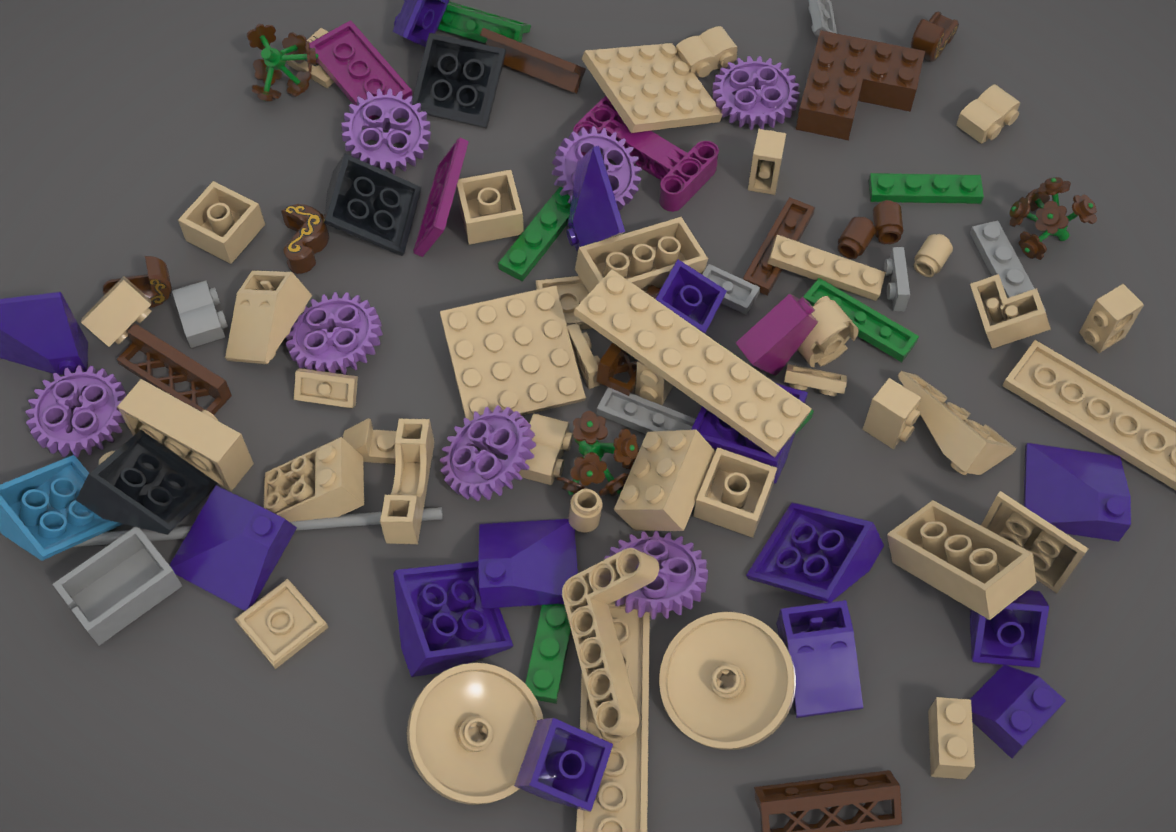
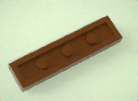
M789 197L745 273L743 280L760 287V293L769 295L783 270L782 268L767 264L776 236L780 235L798 242L814 215L815 207Z

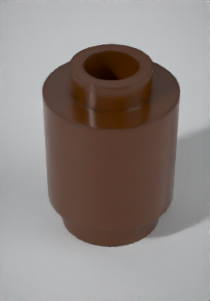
M890 200L880 202L873 208L875 236L883 244L896 243L901 239L904 231L901 206Z
M853 217L838 239L839 245L837 249L841 255L848 259H856L864 253L876 233L872 221L866 217Z

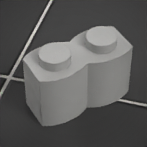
M205 280L172 291L181 323L191 348L225 338L223 328L228 327L223 310L217 312L215 305L221 303L215 287L209 288Z

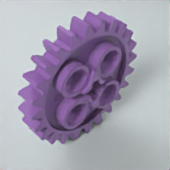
M748 56L747 62L737 58L736 65L728 62L727 69L721 68L720 75L715 76L712 99L716 102V107H719L720 110L722 109V117L730 115L729 123L738 120L739 127L747 123L750 130L754 128L755 124H758L760 129L763 130L764 125L767 123L774 128L775 120L783 124L785 117L790 118L792 111L796 110L800 94L798 92L799 84L795 83L796 76H789V68L781 70V62L772 65L771 58L766 63L762 62L761 56L757 58V61H753Z
M377 89V96L374 97L368 91L367 100L358 96V106L350 104V113H344V121L346 122L342 123V131H344L342 133V140L346 142L345 150L352 151V157L360 158L361 161L375 167H380L384 171L386 168H390L392 174H395L396 167L398 166L403 171H406L407 162L415 166V157L422 159L423 150H428L429 142L427 140H430L431 132L428 131L430 130V121H425L427 120V112H420V103L412 105V96L404 100L402 91L397 96H393L392 89L387 91V95H383L382 91ZM371 115H376L380 118L377 120H371L368 117ZM398 118H404L407 121L404 123H399L395 120ZM368 140L377 141L374 145H369L365 142ZM400 142L403 143L405 146L402 148L394 147L393 144Z
M592 126L589 133L583 127L578 134L573 131L568 137L569 139L564 138L560 144L561 146L555 152L557 156L552 161V164L557 166L552 171V175L559 176L554 185H563L564 187L560 192V196L568 194L570 197L567 203H571L577 162L583 157L581 152L587 153L593 147L599 146L618 209L622 210L625 203L629 204L633 199L632 195H635L639 189L636 185L640 183L641 178L636 175L642 169L641 167L634 166L639 157L630 156L634 148L628 147L625 149L623 146L626 141L625 138L618 142L616 140V132L609 137L607 136L606 128H603L600 134H598L595 126ZM608 159H612L616 165H612Z
M334 292L332 299L329 300L325 294L322 295V302L318 303L312 299V306L310 308L305 307L303 314L299 315L290 333L286 336L288 340L286 346L293 362L296 361L299 368L305 367L309 370L316 369V371H329L330 373H335L336 370L340 369L342 374L345 375L346 367L351 366L354 370H357L356 362L367 363L365 355H375L373 346L381 344L379 336H382L383 333L380 327L382 324L375 308L370 307L368 300L361 302L359 295L351 300L347 292L342 298H339L337 292Z
M78 365L75 373H71L68 368H65V376L60 377L57 373H53L55 381L52 383L43 380L42 382L46 388L44 390H34L38 399H29L28 402L32 409L26 410V414L29 417L26 424L30 428V433L34 439L38 441L42 448L47 447L51 454L59 451L62 457H66L70 450L74 456L78 457L83 449H85L88 455H91L92 447L95 445L101 450L104 449L102 441L113 442L114 439L111 433H121L122 429L118 423H126L117 408L127 396L121 382H117L113 374L108 376L103 368L96 372L95 368L90 366L84 372L81 365Z
M497 405L493 412L488 407H485L483 415L475 411L474 419L471 421L464 418L465 426L463 428L455 426L454 429L457 435L448 436L447 439L451 442V445L442 448L447 456L440 459V462L445 466L441 469V472L446 476L444 481L458 495L461 494L467 500L473 497L476 501H479L482 495L487 500H490L493 491L501 496L502 487L506 485L509 489H512L513 484L511 481L514 478L517 480L523 479L519 473L520 470H529L530 467L525 461L534 458V454L530 451V449L536 447V443L532 440L535 433L530 429L531 425L518 411L513 412L510 407L503 410Z
M642 531L640 539L631 534L629 535V543L619 540L618 548L611 547L610 556H605L604 560L624 549L634 548L656 558L659 563V573L652 583L616 600L615 606L626 604V613L637 609L638 617L640 618L645 612H650L652 619H655L657 613L660 612L668 619L669 611L671 610L678 615H682V606L691 610L693 608V600L700 602L701 593L706 592L708 580L707 561L701 559V550L693 551L694 544L692 542L683 545L682 536L675 541L672 540L670 532L663 538L659 536L658 531L653 533V537H648L645 531Z

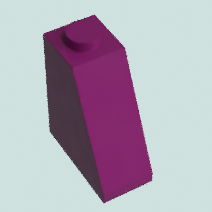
M788 294L736 342V345L753 366L776 376L817 325L818 321L812 315L815 309L804 297L798 299Z

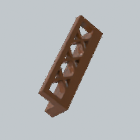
M482 28L480 35L488 38L485 45L506 49L503 65L577 94L586 68Z
M650 285L646 293L655 299L660 288ZM612 342L599 361L596 382L629 396L636 386L637 361L630 363L628 353ZM628 372L630 380L626 384L613 378L614 375Z
M134 324L127 331L132 344L116 360L119 365L139 378L201 412L205 409L198 405L197 397L210 395L215 400L206 410L213 415L232 396L226 380L139 325ZM138 351L143 352L147 356V362L133 364L129 360ZM161 367L169 369L168 377H153V369ZM184 381L191 383L192 391L180 393L175 391V383Z
M890 770L754 787L755 801L760 810L761 832H845L902 824L900 784ZM891 800L892 814L877 816L871 811L879 801ZM853 804L860 809L852 819L843 820L837 816V813L844 805ZM820 809L825 815L818 823L808 824L802 818L809 810ZM784 813L791 818L783 828L770 829L769 815Z

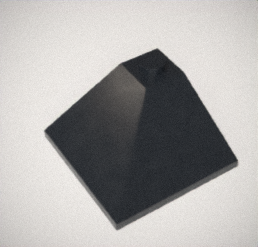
M429 33L412 105L420 103V112H427L429 116L487 128L506 49Z
M345 153L333 170L327 191L323 223L403 256L421 187Z
M140 430L88 474L76 501L102 519L168 535L218 483Z

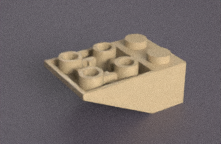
M251 271L237 292L225 356L227 361L268 364L274 358L277 349L284 338L290 333L293 324L305 310L306 304L312 297L311 293L293 272Z
M342 437L265 472L264 508L289 522L339 517L364 506L363 456Z

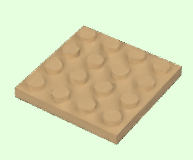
M673 43L584 51L583 62L631 133L720 122L722 118L721 110L719 107H716L715 101L696 75L689 71L690 67L688 64L683 62L677 55V49Z
M556 286L440 311L465 418L471 421L474 419L475 411L483 415L485 407H488L493 412L497 405L503 410L510 407L513 412L518 411L521 415H526L585 401V393Z

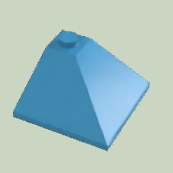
M74 455L0 484L1 534L41 561L122 525V523L102 519L76 501L89 472Z

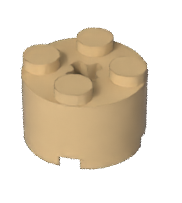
M828 296L820 298L814 304L813 308L815 311L812 315L818 323L797 349L811 367H815V363L824 366L838 358L848 349L845 343L849 338L854 341L859 331L858 327L841 307Z

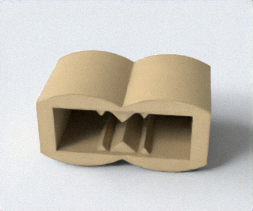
M722 26L708 29L699 36L686 38L676 45L677 55L683 62L688 64L690 67L689 71L694 73L697 78L706 77L713 70L727 68L728 62L734 63L737 59L738 47Z
M994 84L961 111L956 126L981 144L988 139L993 140L1005 125L1010 126L1018 118L1020 102Z
M533 414L529 424L531 425L530 429L535 433L532 440L536 443V447L530 449L534 454V458L525 461L530 467L529 470L521 469L519 473L522 478L552 485L555 477H561L565 462L561 457L564 450H570L573 433H570L569 422Z

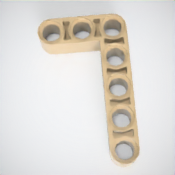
M634 548L624 549L570 577L562 589V597L596 726L602 732L623 737L634 734L640 721L609 604L652 583L659 573L657 559Z

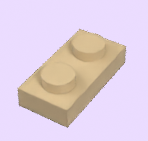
M578 323L567 326L576 363L588 389L599 386L600 383L596 381L600 358L593 356L590 350L592 349V344L587 332L582 333Z
M787 364L784 382L790 383L789 386L794 389L807 390L808 387L819 389V392L824 395L837 396V393H845L847 376Z
M299 368L295 373L294 400L353 408L356 406L358 376Z

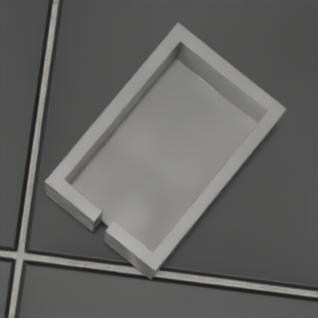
M134 527L52 584L98 646L182 587L172 568L138 527Z

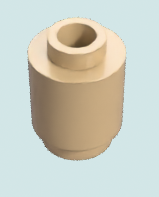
M941 234L929 235L914 258L915 270L925 277H933L934 274L939 273L953 251L950 240Z
M582 489L575 493L571 499L568 519L570 525L579 532H591L599 525L602 500L595 491Z

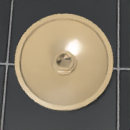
M718 612L694 620L674 637L661 663L659 686L662 702L669 717L685 735L710 748L737 750L758 744L780 727L793 704L796 675L787 647L768 625L746 614Z
M468 663L452 667L429 682L413 704L407 726V743L411 760L425 783L449 800L470 805L487 804L501 800L519 790L514 785L537 720L543 719V714L532 691L513 673L501 667L485 663Z

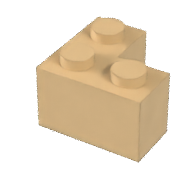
M999 274L970 284L992 349L1051 330L1037 288L1007 298Z

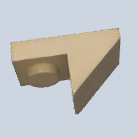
M366 419L344 431L343 439L363 456V462L395 464L394 443L397 431L373 430L371 419Z

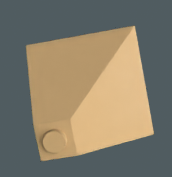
M1001 491L996 496L981 524L984 528L1032 552L1036 580L1055 593L1059 592L1089 549Z

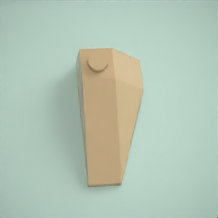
M903 371L899 373L898 377L903 386L921 397L917 410L921 412V417L942 453L952 461L951 467L963 475L967 473L982 475L1014 453L1016 448L986 424L982 426L973 420L967 419L971 413L953 403L948 402L946 404L947 397L922 378Z

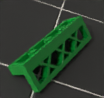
M449 1L437 29L486 43L488 38L480 35L482 28L521 42L523 33H530L531 25Z

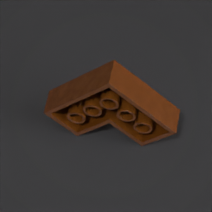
M820 30L799 108L796 130L849 141L858 101L911 112L925 51Z

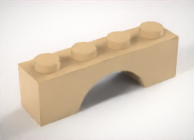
M399 419L394 443V484L391 494L384 497L380 523L386 543L418 544L434 448V437L430 419Z

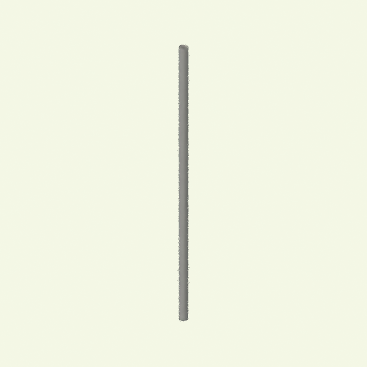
M442 507L424 508L422 521L443 520ZM382 512L344 514L339 517L293 521L290 523L297 527L296 531L381 524ZM192 526L175 527L168 535L146 529L141 530L150 541L185 539ZM130 530L105 532L74 547L109 545Z

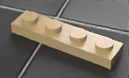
M777 235L773 242L767 263L816 281L820 278L834 287L877 301L880 296L886 273Z

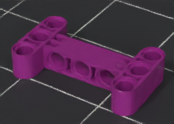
M607 96L576 123L573 129L578 134L581 128L584 127L587 133H589L592 126H595L598 134H600L603 128H606L607 136L609 137L614 132L617 133L616 140L618 142L625 138L626 141L623 145L625 149L628 147L634 148L630 156L639 157L635 165L661 180L659 203L667 211L674 212L681 209L717 171L719 148L714 142L701 141L687 153L652 131L631 133Z

